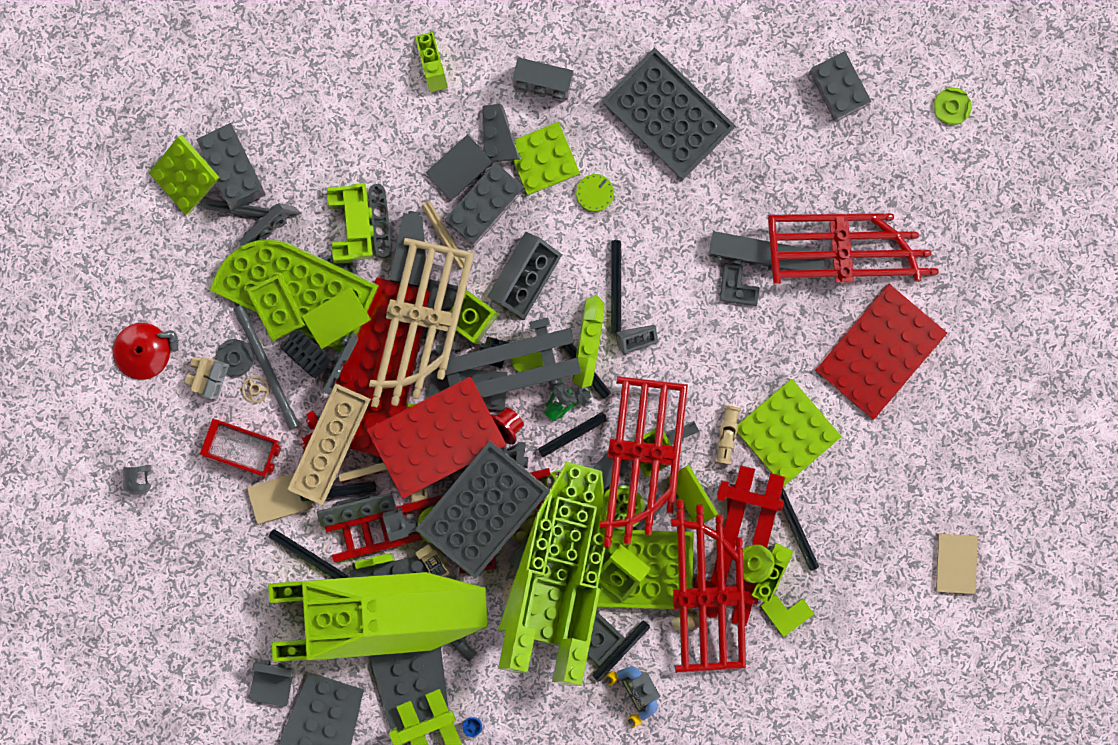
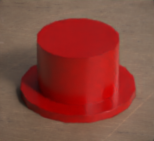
M505 407L497 416L493 414L491 416L505 443L514 445L517 441L515 435L524 427V423L515 411Z

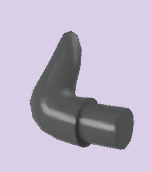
M173 330L157 334L160 338L169 339L171 351L179 350L178 337Z

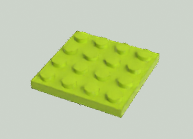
M793 379L789 380L741 421L737 429L739 436L769 471L785 477L783 487L842 437Z

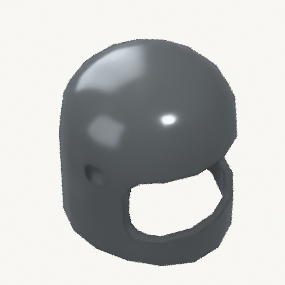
M151 465L123 467V488L127 493L142 495L150 490L151 484L147 481V475L151 471ZM137 472H145L146 484H138L136 482Z

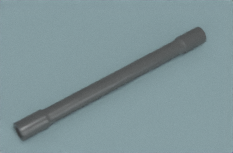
M240 305L234 308L235 315L244 329L289 430L300 426L256 335L245 307Z

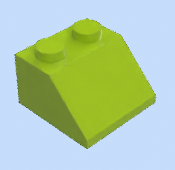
M620 544L602 566L599 583L624 602L651 568Z

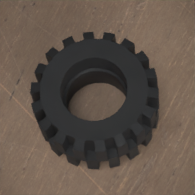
M295 329L280 345L281 349L313 378H316L331 362L330 357L299 329Z

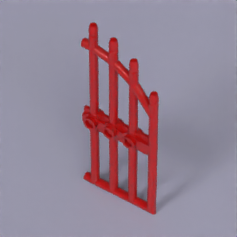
M894 214L767 215L774 285L781 284V278L835 277V283H854V277L913 276L914 282H920L923 275H937L939 273L937 268L918 267L915 257H929L932 254L931 250H912L904 239L918 238L919 233L916 231H896L884 222V220H894ZM849 221H871L885 232H850ZM776 222H830V232L777 233ZM894 239L902 250L851 251L850 240ZM831 240L832 251L778 252L777 241ZM907 257L911 267L853 269L852 258ZM779 259H833L834 270L780 271Z
M617 376L616 384H622L616 439H610L608 458L613 459L607 517L606 521H600L599 528H605L604 548H610L613 528L625 527L624 544L630 545L634 524L646 519L644 532L645 535L651 536L654 514L666 502L668 503L667 513L673 514L688 384ZM630 385L641 386L635 442L623 440ZM649 387L660 389L654 444L643 443ZM668 390L680 391L674 446L662 445ZM621 460L633 461L626 519L614 520ZM640 462L652 463L647 510L634 516ZM660 464L671 465L669 489L656 501Z
M678 499L676 503L677 519H670L671 527H677L679 589L673 590V609L680 610L681 665H675V672L746 668L743 540L741 537H737L735 540L736 548L734 549L724 538L723 517L721 514L716 515L715 518L716 531L704 525L702 504L696 505V522L684 520V502L682 499ZM685 528L696 530L698 588L687 589ZM704 534L716 540L717 587H706ZM724 549L736 562V586H725ZM737 605L738 661L727 662L725 606ZM706 607H718L719 662L708 663ZM688 608H699L700 664H689Z

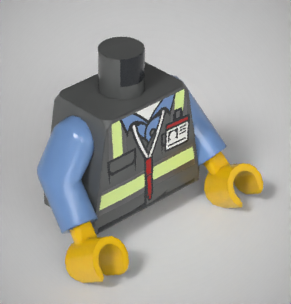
M630 666L617 672L611 671L604 677H609L612 680L608 683L609 686H612L620 679L639 712L627 718V721L631 719L634 721V725L631 728L641 725L642 720L656 713L658 709L657 700L660 698V695L647 672Z

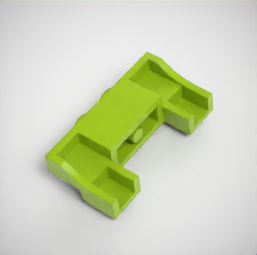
M366 183L327 187L328 209L344 208L346 241L332 242L333 264L372 259L371 237H374L373 225L369 223V219H372V208L368 207Z

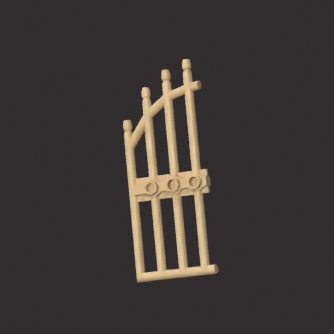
M405 238L404 245L409 246L397 299L396 301L390 299L386 319H391L386 345L377 380H370L369 387L375 388L374 398L371 402L372 407H378L383 388H394L391 405L397 406L404 386L415 383L413 398L419 399L425 377L439 367L437 379H444L474 252ZM419 248L428 250L414 305L404 303L416 249ZM435 252L447 255L434 308L432 309L422 305ZM456 256L465 258L451 313L441 311L453 258ZM399 321L409 323V331L397 380L385 381ZM417 326L428 327L419 371L417 374L405 378ZM436 329L446 331L447 336L442 355L428 365Z

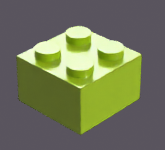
M465 290L456 330L473 343L478 344L499 316V313L471 292Z

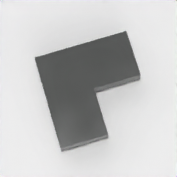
M724 263L719 301L757 306L760 287L741 285L743 266Z

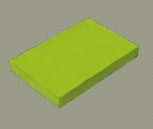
M281 273L246 290L271 341L306 325Z
M349 287L302 316L321 349L371 320L352 287Z

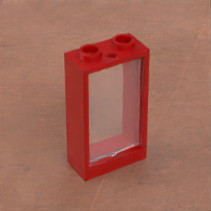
M212 418L200 455L267 478L268 474L272 475L275 464H273L275 456H279L282 446L279 445L280 441Z

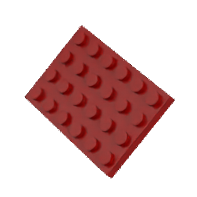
M888 284L815 371L874 420L947 335V332L891 284Z
M471 377L367 429L402 499L468 466L490 440L500 449L506 446Z

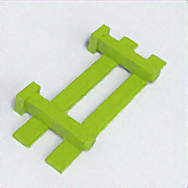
M440 689L425 694L434 717L422 722L419 721L411 700L396 706L405 729L398 731L396 727L389 730L393 745H404L403 743L408 741L412 745H429L425 734L437 729L440 730L445 745H462L454 725L456 721L453 710H448Z

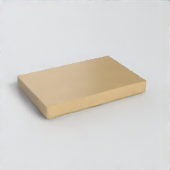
M295 473L247 487L257 524L314 508L312 500L302 502L300 495L287 490Z
M938 534L936 592L976 593L978 536Z

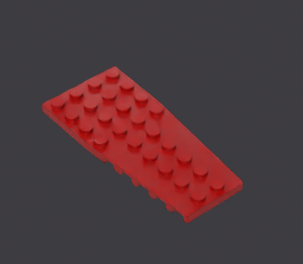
M377 277L374 283L379 285L367 312L371 320L361 325L357 334L358 341L347 362L342 364L341 374L335 383L371 399L349 449L380 457L367 429L406 410L412 384L402 388L397 406L391 405L394 388H383L378 407L371 406L375 388L369 387L370 380H377L391 324V319H386L390 299L396 301L400 283ZM407 286L404 303L415 305L419 288ZM426 290L423 307L428 308L429 297L431 296L430 291ZM400 321L398 323L385 381L397 380L409 331V323ZM417 326L405 378L412 376L416 370L417 354L420 351L421 335L424 332L423 326Z

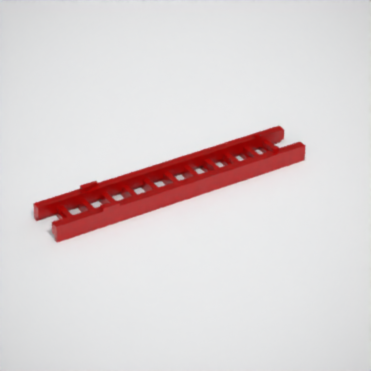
M549 468L530 472L537 479L551 476ZM443 495L396 506V509L402 508L405 517H407L406 512L418 510L420 516L425 507L436 505ZM541 501L536 507L538 510L544 501ZM383 512L325 526L326 532L342 529L347 551L332 555L334 563L424 540L420 533L412 535L409 533L407 537L389 541ZM379 519L385 541L374 544L368 522ZM361 524L366 546L355 549L350 527Z

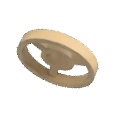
M252 376L243 383L242 393L248 401L258 403L268 396L269 385L262 377ZM259 378L263 380L267 388H261L252 379ZM248 381H250V395L247 398L244 392L245 384ZM258 386V392L253 393L252 387ZM261 391H267L261 400H251L254 395L260 394Z

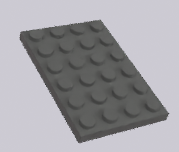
M655 47L601 101L682 181L736 128V125Z
M490 440L415 530L476 579L550 492V489Z

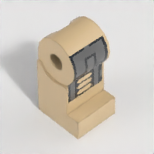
M430 543L415 553L419 559L423 560L431 574L445 577L451 573V567L446 557L434 544Z

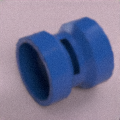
M477 717L467 718L463 723V732L469 737H475L480 734L482 730L481 720Z

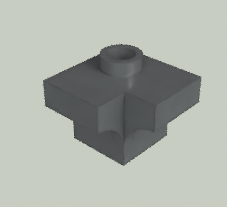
M518 442L513 450H503L523 468H528V457H525L526 442Z
M402 508L383 512L389 541L407 537L409 533L417 531L415 530L417 528L416 520L405 517Z

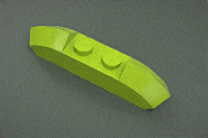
M597 294L585 300L576 353L582 373L575 374L572 378V382L581 388L592 385L604 316V302Z

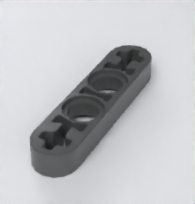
M373 184L370 186L368 194L370 207L372 208L371 220L374 229V246L377 255L386 258L392 253L386 191L381 184ZM375 188L383 191V193L379 194L380 201L384 200V203H372V201H376L375 194H372ZM378 206L385 209L384 215L380 217L374 214V210ZM379 225L386 226V234H377V227ZM388 237L389 240L384 241L389 249L383 254L382 251H378V248H381L382 245L381 240L377 242V238L384 239Z

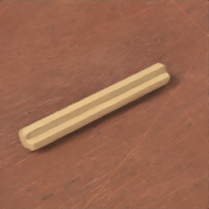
M430 201L424 203L422 208L444 246L458 249ZM454 256L453 261L459 270L463 269L465 259Z

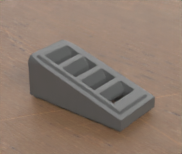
M655 325L616 332L617 345L623 354L658 343ZM648 332L650 333V339H647Z

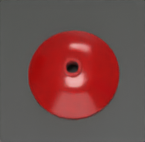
M135 323L124 328L116 337L113 345V358L118 369L124 375L137 380L150 379L161 373L170 358L168 339L157 336L158 333L163 331L149 323ZM142 347V352L138 354L136 349Z

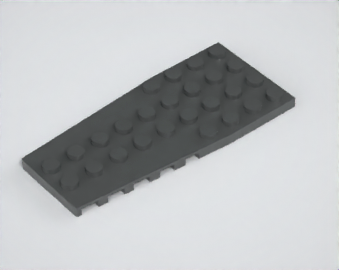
M417 556L349 570L350 577L429 573L423 560ZM441 647L431 651L369 656L390 729L396 727L398 731L405 729L396 706L410 700L420 722L434 717L425 694L437 689L441 690L448 707Z
M309 672L279 745H352L364 689Z

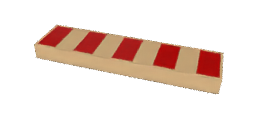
M379 463L339 474V479L343 484L385 473L388 470L384 463Z

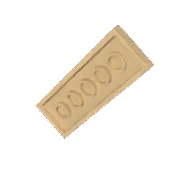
M335 383L287 490L324 505L371 399Z

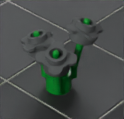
M560 380V383L550 385L548 388L553 393L545 404L547 408L544 410V414L551 420L556 421L558 417L562 418L566 412L579 402L583 406L587 403L591 404L590 398L592 396L590 391H587L585 388L582 390L578 387V391L574 394L570 388H565V384ZM556 394H558V395H557V399L559 400V402H557V401H554V402H553V400H554Z

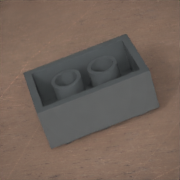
M846 51L810 69L809 73L835 122L869 106L871 103V99Z
M518 57L512 78L513 87H516V91L527 93V90L533 91L536 96L545 97V95L553 96L552 99L563 102L564 99L568 100L574 70Z

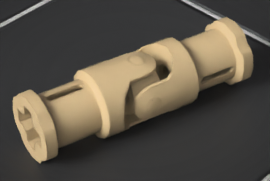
M724 405L725 415L724 421H721L719 433L721 440L717 444L719 450L715 462L731 465V453L735 447L734 440L738 429V412L741 411V408ZM730 427L734 430V432H732L731 430H723V428Z

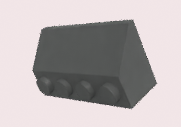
M525 232L487 298L525 320L563 254L540 237Z

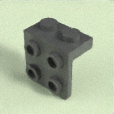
M264 659L254 662L252 668L254 675L249 699L276 706H287L295 669L290 668V665L285 663H278V666L272 665L271 661Z

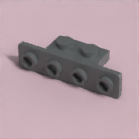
M370 493L338 501L335 507L317 511V516L321 527L393 510L396 509V504L392 493L378 496Z

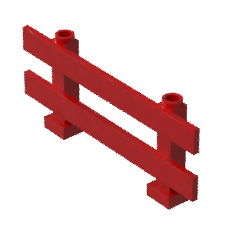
M740 465L735 487L728 486L729 482L720 480L716 499L724 501L725 497L731 499L723 536L734 549L747 503L761 507L752 545H762L767 548L776 512H781L784 500H780L785 481L784 476L770 473L765 495L750 492L755 473L754 468ZM724 549L725 586H728L726 581L732 558ZM717 560L715 561L711 580H706V587H717ZM696 573L693 588H698V573ZM744 580L745 626H747L752 605H757L759 599L752 596L756 584ZM736 605V607H735V611H734V615H733V619H732V623H736V624H737V605ZM706 607L707 616L717 619L718 607Z

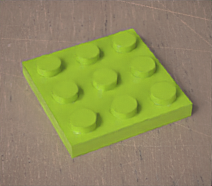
M559 122L515 139V146L518 153H520L521 159L513 160L527 196L580 175Z
M183 135L176 138L149 172L185 215L193 211L220 178Z

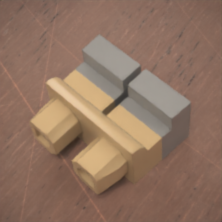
M193 357L190 367L197 369L196 375L188 374L184 383L191 387V391L203 394L209 399H218L223 385L221 381L225 379L229 364L212 358Z

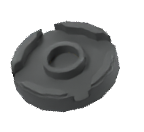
M230 339L219 346L215 360L229 364L226 375L239 377L251 369L254 362V354L246 342Z

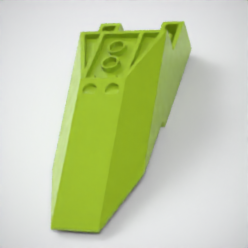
M566 461L538 510L498 628L499 632L505 633L498 669L513 673L528 672L535 640L559 646L552 682L566 686H582L600 594L598 584L605 553L603 544L605 528H599L600 521H606L607 517L602 471Z
M427 572L268 583L269 603L303 601L306 639L272 642L273 662L309 661L431 651L488 627L486 588Z

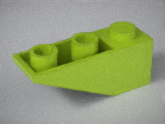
M429 32L415 36L429 92L448 88L434 33Z
M774 543L771 549L775 564L772 574L765 581L757 583L752 593L753 597L770 604L794 551L778 543Z

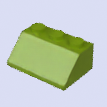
M690 465L678 471L676 494L679 497L678 499H682L684 502V508L688 512L687 520L696 522L697 504L703 505L704 523L716 517L718 513ZM670 476L667 477V479L669 480V481L666 483L667 486H668V488H669Z

